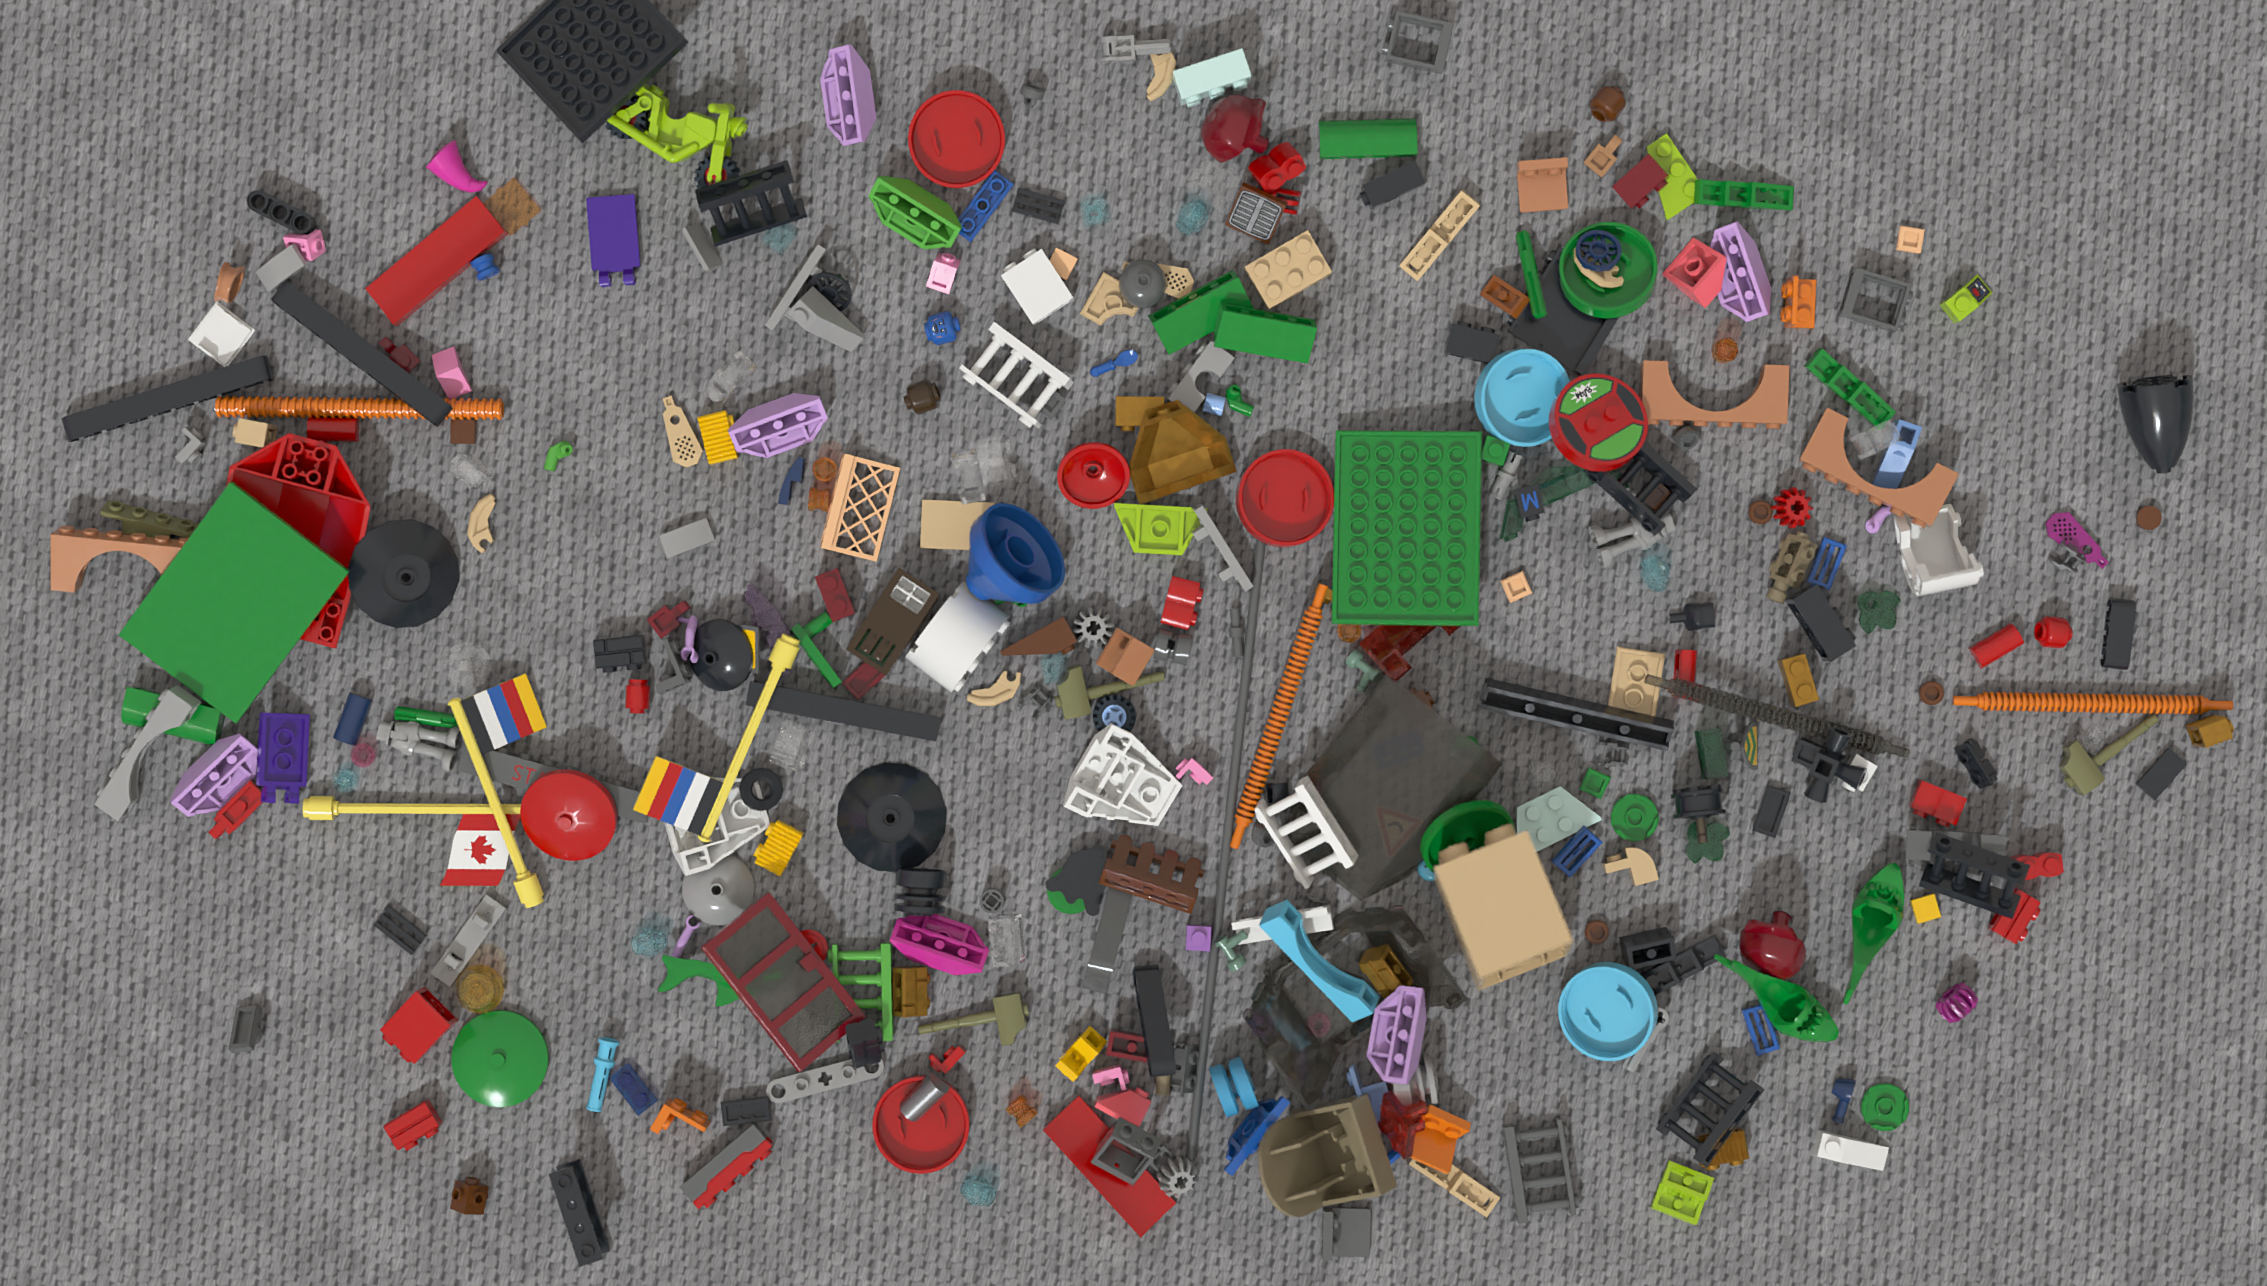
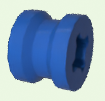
M492 253L478 257L470 262L471 267L476 269L478 281L488 279L500 272L499 267L495 266L493 262L494 256Z

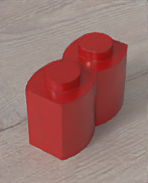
M1289 142L1278 144L1268 155L1255 159L1248 166L1253 180L1267 193L1277 190L1286 180L1297 177L1306 168L1301 155Z
M1176 576L1171 577L1160 623L1189 630L1190 625H1195L1198 612L1194 611L1195 603L1201 602L1204 591L1203 588H1200V582Z
M1919 780L1909 807L1914 808L1913 814L1926 818L1929 814L1936 817V823L1949 828L1950 823L1957 825L1967 798Z
M2041 851L2032 856L2018 854L2010 857L2031 865L2025 880L2034 879L2039 875L2054 877L2064 872L2062 855L2058 853Z

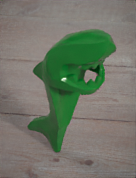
M1896 863L1885 864L1874 873L1861 888L1852 904L1853 961L1843 999L1845 1005L1849 1003L1872 959L1902 923L1905 886L1902 870Z
M756 944L749 946L751 954L743 973L731 970L738 979L763 959V949L757 947ZM792 947L745 986L749 994H765L781 986L788 979L802 957V950ZM668 955L662 956V961L667 968V976L658 987V992L670 991L686 979L700 976L716 982L718 989L716 1006L728 1005L740 999L712 963L695 959L676 958Z
M1719 954L1714 955L1718 962L1739 975L1753 990L1767 1018L1776 1027L1777 1031L1789 1037L1809 1042L1829 1043L1838 1038L1839 1031L1834 1020L1806 987L1761 974L1737 960H1730Z

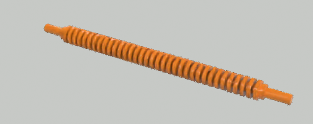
M1319 583L1312 605H1309L1308 610L1304 611V614L1308 615V617H1302V620L1306 621V623H1300V626L1304 627V629H1298V632L1302 633V635H1296V638L1300 639V641L1294 640V644L1298 646H1292V650L1296 652H1290V656L1294 658H1288V662L1292 664H1286V668L1290 670H1284L1283 673L1288 676H1282L1281 680L1286 682H1280L1279 684L1283 689L1278 688L1277 692L1281 693V695L1276 694L1275 698L1279 699V701L1274 700L1273 704L1277 706H1272L1271 710L1275 712H1270L1269 714L1273 718L1267 719V722L1271 724L1265 725V728L1269 730L1263 731V734L1267 736L1261 737V740L1265 742L1259 743V746L1263 747L1257 749V752L1261 754L1255 755V758L1259 760H1253V764L1257 766H1251V770L1255 772H1249V776L1253 778H1247V782L1251 784H1245V788L1249 790H1243V794L1247 796L1242 795L1240 798L1245 802L1239 801L1238 805L1242 808L1237 807L1236 811L1240 814L1235 813L1234 816L1237 825L1230 843L1232 848L1239 849L1245 828L1249 827L1250 823H1253V819L1250 817H1255V813L1252 811H1255L1256 806L1254 805H1257L1259 802L1256 799H1261L1262 795L1258 793H1263L1264 790L1260 787H1265L1266 785L1262 781H1267L1268 779L1264 775H1269L1270 773L1266 769H1271L1272 767L1268 763H1273L1274 761L1270 757H1275L1276 755L1272 751L1278 750V747L1274 745L1280 744V741L1276 739L1282 738V735L1278 733L1284 732V729L1280 727L1286 726V723L1282 721L1288 720V717L1284 715L1290 714V711L1286 709H1292V705L1288 703H1294V699L1290 697H1296V693L1292 691H1298V687L1294 685H1300V681L1296 679H1302V675L1298 673L1304 674L1305 671L1300 667L1306 668L1307 664L1303 661H1308L1309 658L1305 655H1310L1311 652L1307 649H1312L1313 647L1309 643H1314L1315 641L1311 637L1317 636L1313 630H1319L1315 624H1321V621H1318L1317 618H1323L1321 606L1328 588L1324 584Z
M1982 692V694H1977V696H1953L1952 698L1953 705L1976 706L1981 708L1982 711H1987V709L1989 711H2000V709L2001 711H2019L2020 709V711L2026 710L2030 712L2032 710L2033 712H2038V710L2039 712H2057L2058 710V712L2077 711L2086 713L2089 711L2090 713H2095L2096 711L2097 713L2134 712L2146 714L2147 712V714L2198 713V715H2203L2204 712H2209V710H2233V701L2209 700V698H2204L2202 695L2197 697V695L2146 696L2141 694L2140 696V694L2089 695V693H2084V695L2082 693H2071V695L2070 693H2052L2051 695V693L2032 694L2031 692H2021L2020 694L2019 692H2014V694L2013 692H2001V694L2000 692Z

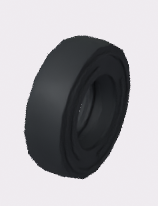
M752 769L741 780L739 787L740 797L744 804L753 810H770L781 800L783 793L782 781L771 769ZM758 780H764L770 786V793L764 799L755 797L752 792L753 784Z

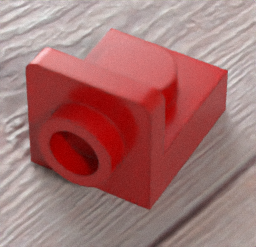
M960 1044L957 1048L952 1045L943 1055L945 1058L944 1062L932 1052L928 1057L931 1060L929 1064L938 1073L943 1071L946 1074L967 1050Z

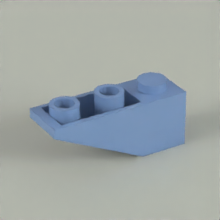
M1900 419L1893 421L1872 485L1887 489L1898 488L1915 450L1922 430L1921 426Z

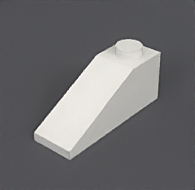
M1818 1129L1812 1153L1817 1157L1883 1171L1889 1147Z

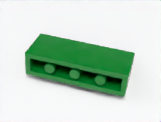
M1415 118L1318 121L1319 159L1416 157L1418 154Z
M1231 270L1147 316L1165 350L1170 355L1215 330L1220 302L1253 308L1238 276Z
M1220 302L1214 330V347L1308 364L1317 326L1314 319Z
M134 686L127 687L121 711L122 723L139 728L145 727L148 722L146 717L154 707H158L161 702L158 699L162 693ZM200 703L188 722L168 729L163 734L213 745L220 738L225 715L213 706Z

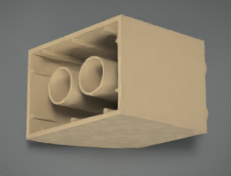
M1512 824L1485 834L1486 840L1484 844L1486 847L1474 852H1469L1466 843H1461L1439 853L1440 859H1438L1440 865L1434 867L1435 883L1477 991L1566 957L1573 943L1528 831L1516 834Z

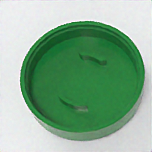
M1600 222L1589 225L1574 234L1563 248L1559 263L1561 288L1569 302L1585 314L1608 319L1628 315L1643 306L1654 291L1657 280L1656 253L1649 240L1631 226L1617 222ZM1591 230H1603L1611 233L1618 239L1621 244L1622 253L1616 265L1619 268L1618 274L1613 275V277L1618 278L1622 276L1624 279L1622 286L1613 288L1601 287L1581 273L1574 261V248H1576L1578 239L1584 233ZM1594 236L1589 237L1584 241H1589L1592 243ZM1605 238L1606 244H1613L1609 239ZM1617 254L1611 256V261L1616 258Z

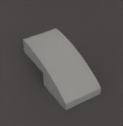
M292 244L256 271V274L269 293L277 289L288 278L295 276L307 265V262L296 245Z
M707 518L658 536L666 559L715 541Z

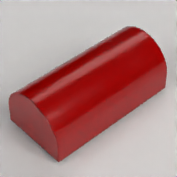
M308 418L307 438L317 441L321 439L326 442H359V418Z
M2009 623L1968 649L1980 669H1983L2023 645L2024 641L2016 627Z
M1675 650L1672 696L1674 698L1694 699L1697 651Z

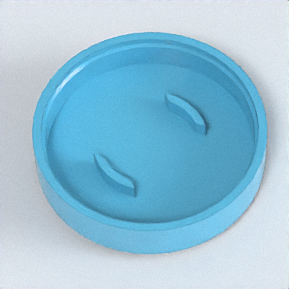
M1512 349L1497 355L1482 370L1475 388V409L1482 426L1491 436L1501 439L1510 445L1527 447L1539 445L1552 438L1549 429L1550 408L1557 395L1570 382L1568 374L1555 358L1539 350Z
M1599 962L1583 968L1566 984L1559 999L1558 1016L1566 1038L1577 1050L1597 1060L1617 1061L1632 1056L1649 1040L1657 1024L1658 1006L1652 988L1638 972L1623 964Z

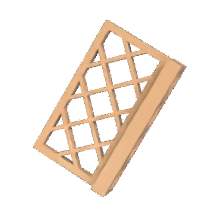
M843 454L819 547L877 562L900 468ZM857 462L866 464L871 474L859 480L855 473ZM871 466L878 467L880 469L874 472ZM884 469L894 471L892 481L883 486L876 474ZM854 476L857 482L851 485ZM874 476L880 488L868 495L861 483ZM859 485L866 497L853 504L849 497L850 489ZM890 486L889 493L887 494L885 488ZM882 491L887 498L886 505L877 510L870 497ZM847 500L851 505L848 508H846ZM868 500L874 512L862 518L855 506ZM853 508L859 521L847 527L843 516L845 512ZM884 509L883 517H881L879 512ZM876 514L881 525L879 529L871 533L864 521ZM862 523L868 535L856 542L850 529ZM841 524H842L845 529L840 532V528H841ZM847 532L854 544L846 549L836 547L838 536ZM878 533L877 540L875 541L873 535ZM871 538L875 545L873 556L864 554L858 544ZM856 546L859 552L852 551L850 549Z

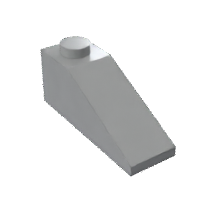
M813 286L787 313L804 330L850 352L866 337Z

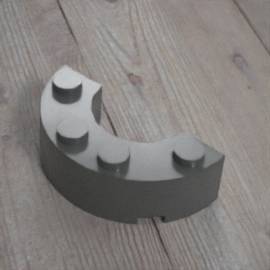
M1907 829L1905 859H1909V864L1923 865L1924 860L1934 864L1936 855L1929 853L1928 850L1936 832L2005 856V835H1987L1978 832L1921 829L1919 831ZM1954 861V865L1959 866L1960 863Z

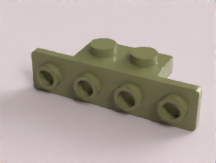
M108 500L100 510L101 516L123 521L122 534L125 535L144 533L146 537L155 538L158 535H166L172 539L173 534L189 538L199 525V523L189 519H180L166 513L153 512L144 507L123 504L117 500Z

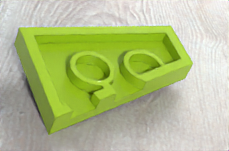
M1666 133L1648 145L1646 151L1647 155L1650 154L1670 176L1666 180L1668 185L1658 192L1667 221L1694 203L1695 180L1698 179Z

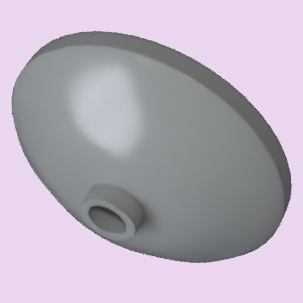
M728 855L708 870L684 876L682 893L687 908L697 919L711 925L729 924L752 904L755 884L746 864L739 858ZM717 885L721 888L720 894L713 893L712 889L714 886Z

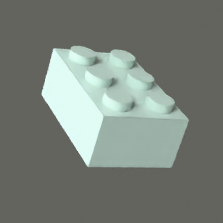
M1243 49L1175 70L1172 74L1181 106L1187 104V107L1196 106L1201 103L1203 98L1209 96L1211 100L1224 96L1225 91L1233 89V92L1244 90L1247 88L1248 83L1251 82L1252 77Z

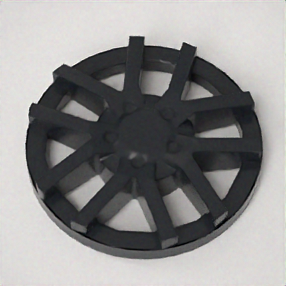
M826 271L815 274L807 287L808 291L813 286L839 311H843L848 307L853 295L848 280L843 279L841 274L837 275ZM839 281L841 285L837 286L835 283ZM836 302L842 305L840 307H836Z

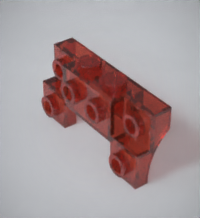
M1380 625L1359 644L1387 677L1395 683L1412 669L1403 655L1437 626ZM1461 626L1440 627L1450 636Z

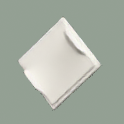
M216 302L188 340L223 367L230 365L255 332V329L222 304Z

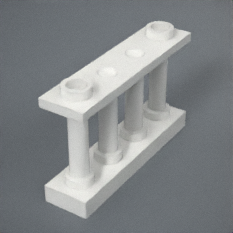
M994 322L988 329L994 334L992 337L993 341L971 370L963 365L960 366L959 369L965 373L962 377L973 386L977 382L1020 414L1019 420L1026 426L1031 428L1034 425L1039 429L1041 424L1034 418L1057 388L1060 389L1063 386L1069 390L1074 382ZM1007 344L1012 348L1011 356L993 380L987 384L978 375L999 347ZM1026 358L1031 362L1030 370L1007 399L997 389L1018 361ZM1044 372L1050 376L1049 384L1026 413L1015 404L1037 375H1041Z
M1308 775L1298 781L1294 788V794L1271 806H1268L1263 798L1259 800L1254 809L1256 818L1260 823L1264 824L1293 869L1295 879L1302 883L1305 889L1309 888L1314 880L1313 874L1336 862L1342 863L1345 869L1355 864L1359 856ZM1298 802L1305 804L1308 813L1284 826H1281L1275 817V814ZM1311 822L1317 823L1321 833L1296 846L1293 845L1287 834ZM1324 842L1330 843L1334 853L1309 866L1305 864L1300 854Z

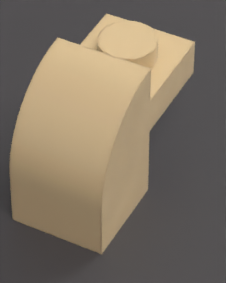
M1623 847L1625 857L1621 858V854L1606 857L1607 862L1602 863L1605 873L1628 868L1634 886L1659 880L1652 858L1645 851L1636 847Z

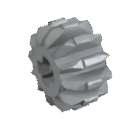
M1089 608L1090 617L1087 618L1084 612H1080L1079 614L1084 621L1081 622L1075 619L1074 623L1082 625L1081 629H1074L1073 632L1083 633L1077 641L1081 642L1086 637L1088 640L1085 643V647L1089 648L1091 640H1094V646L1097 649L1099 648L1098 639H1101L1105 645L1108 643L1103 635L1106 634L1110 637L1113 635L1112 632L1106 631V628L1114 627V623L1105 624L1104 621L1108 620L1110 615L1107 614L1101 619L1102 609L1099 608L1097 615L1093 616V609ZM1091 621H1096V625L1099 623L1101 629L1097 630V635H1091L1092 632L1088 633L1087 631Z
M1177 1156L1175 1161L1168 1158L1167 1165H1160L1161 1172L1157 1173L1158 1185L1167 1196L1171 1197L1174 1195L1175 1198L1179 1199L1182 1193L1188 1196L1189 1189L1195 1190L1194 1183L1199 1182V1177L1197 1175V1168L1189 1159L1185 1158L1182 1160L1181 1157Z

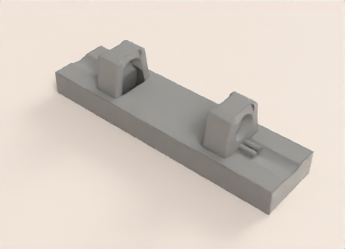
M819 244L816 246L765 324L767 328L775 331L785 316L796 322L787 313L810 275L814 276L815 274L822 273L823 270L817 266L827 251Z
M1198 503L1193 506L1192 509L1201 523L1199 527L1192 531L1194 538L1200 541L1209 535L1227 563L1225 567L1217 572L1220 579L1224 582L1234 576L1245 592L1254 587L1203 505Z
M486 894L431 971V974L451 987L507 907ZM452 953H454L456 956H458V957L461 958L462 960L455 959V958L452 956Z

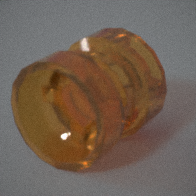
M1723 338L1715 342L1711 349L1713 359L1721 364L1734 360L1739 352L1737 343L1730 338Z
M1023 1094L1018 1096L1004 1109L1009 1115L1016 1117L1015 1123L1020 1128L1038 1114L1034 1107L1028 1106V1099Z

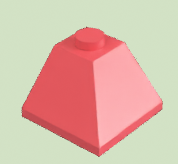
M1693 237L1662 275L1691 300L1706 308L1722 289L1727 258Z
M1130 1087L1125 1091L1119 1090L1098 1096L1095 1100V1107L1116 1119L1121 1117L1140 1127L1152 1101L1148 1098L1149 1093L1139 1087L1135 1090Z

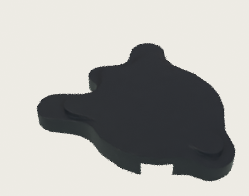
M1096 844L1090 849L1081 850L1070 855L1064 863L1061 872L1046 881L1047 890L1062 892L1069 904H1073L1078 898H1081L1084 901L1087 914L1090 916L1097 915L1100 910L1099 897L1106 888L1105 885L1099 884L1106 862V848L1101 844Z

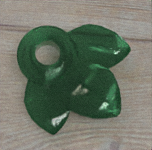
M1887 590L1879 593L1866 591L1861 594L1857 602L1858 608L1861 611L1859 617L1861 628L1868 634L1873 632L1876 625L1883 629H1893L1896 626L1897 618L1892 609L1900 604V598ZM1873 600V606L1869 608L1868 602Z
M1696 822L1689 825L1687 828L1689 843L1686 853L1694 864L1699 862L1703 856L1711 861H1720L1722 859L1724 850L1721 842L1730 836V832L1725 826L1717 822L1706 824L1708 842L1698 843Z

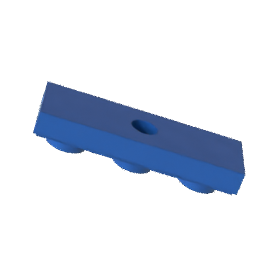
M994 170L958 218L962 225L959 234L971 243L1014 184ZM980 202L987 203L985 210L978 208Z

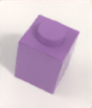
M1187 924L1186 950L1210 951L1211 925Z

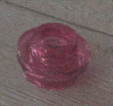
M366 743L356 745L351 751V760L358 767L370 766L376 757L374 748ZM361 751L367 752V759L362 760L359 754Z
M1322 1013L1310 1015L1306 1021L1307 1031L1314 1037L1326 1035L1330 1029L1328 1017ZM1316 1021L1323 1023V1027L1319 1030L1314 1028Z

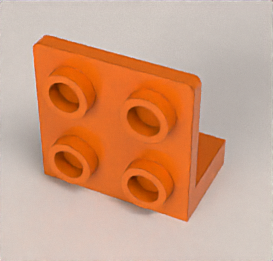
M1793 275L1786 279V283H1782L1781 297L1785 298V307H1781L1780 321L1784 322V328L1814 329L1816 280L1799 279L1798 275Z
M675 1097L674 1100L669 1098L650 1130L657 1134L662 1129L666 1131L674 1118L678 1117L705 1132L711 1121L707 1120L709 1117L707 1114L697 1109L693 1112L686 1108L688 1105L686 1102Z
M1429 1104L1415 1113L1407 1156L1448 1174L1451 1171L1457 1139L1470 1131L1471 1123Z

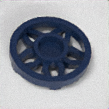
M1591 230L1584 233L1578 239L1575 253L1583 268L1601 272L1610 271L1617 265L1621 257L1622 248L1618 239L1611 233L1603 230ZM1594 236L1592 243L1589 241H1584L1585 239ZM1605 238L1609 239L1613 244H1606ZM1617 254L1616 258L1611 261V256Z

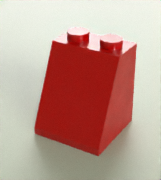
M423 987L412 994L380 1031L383 1033V1039L389 1045H395L400 1050L399 1054L405 1061L415 1064L459 1020L426 987Z

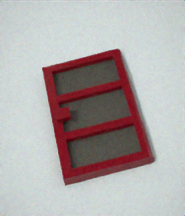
M766 892L700 947L798 1073L803 1071L846 1034V1025L855 1022L859 1023L866 1017L770 892Z

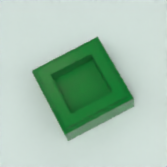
M1588 767L1579 790L1602 799L1611 777Z

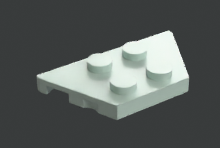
M1558 786L1516 807V834L1527 830L1537 852L1578 832L1583 825L1588 827L1602 819L1569 792Z

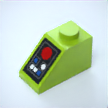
M1977 274L1939 305L1953 323H1957L1979 307L1992 292Z

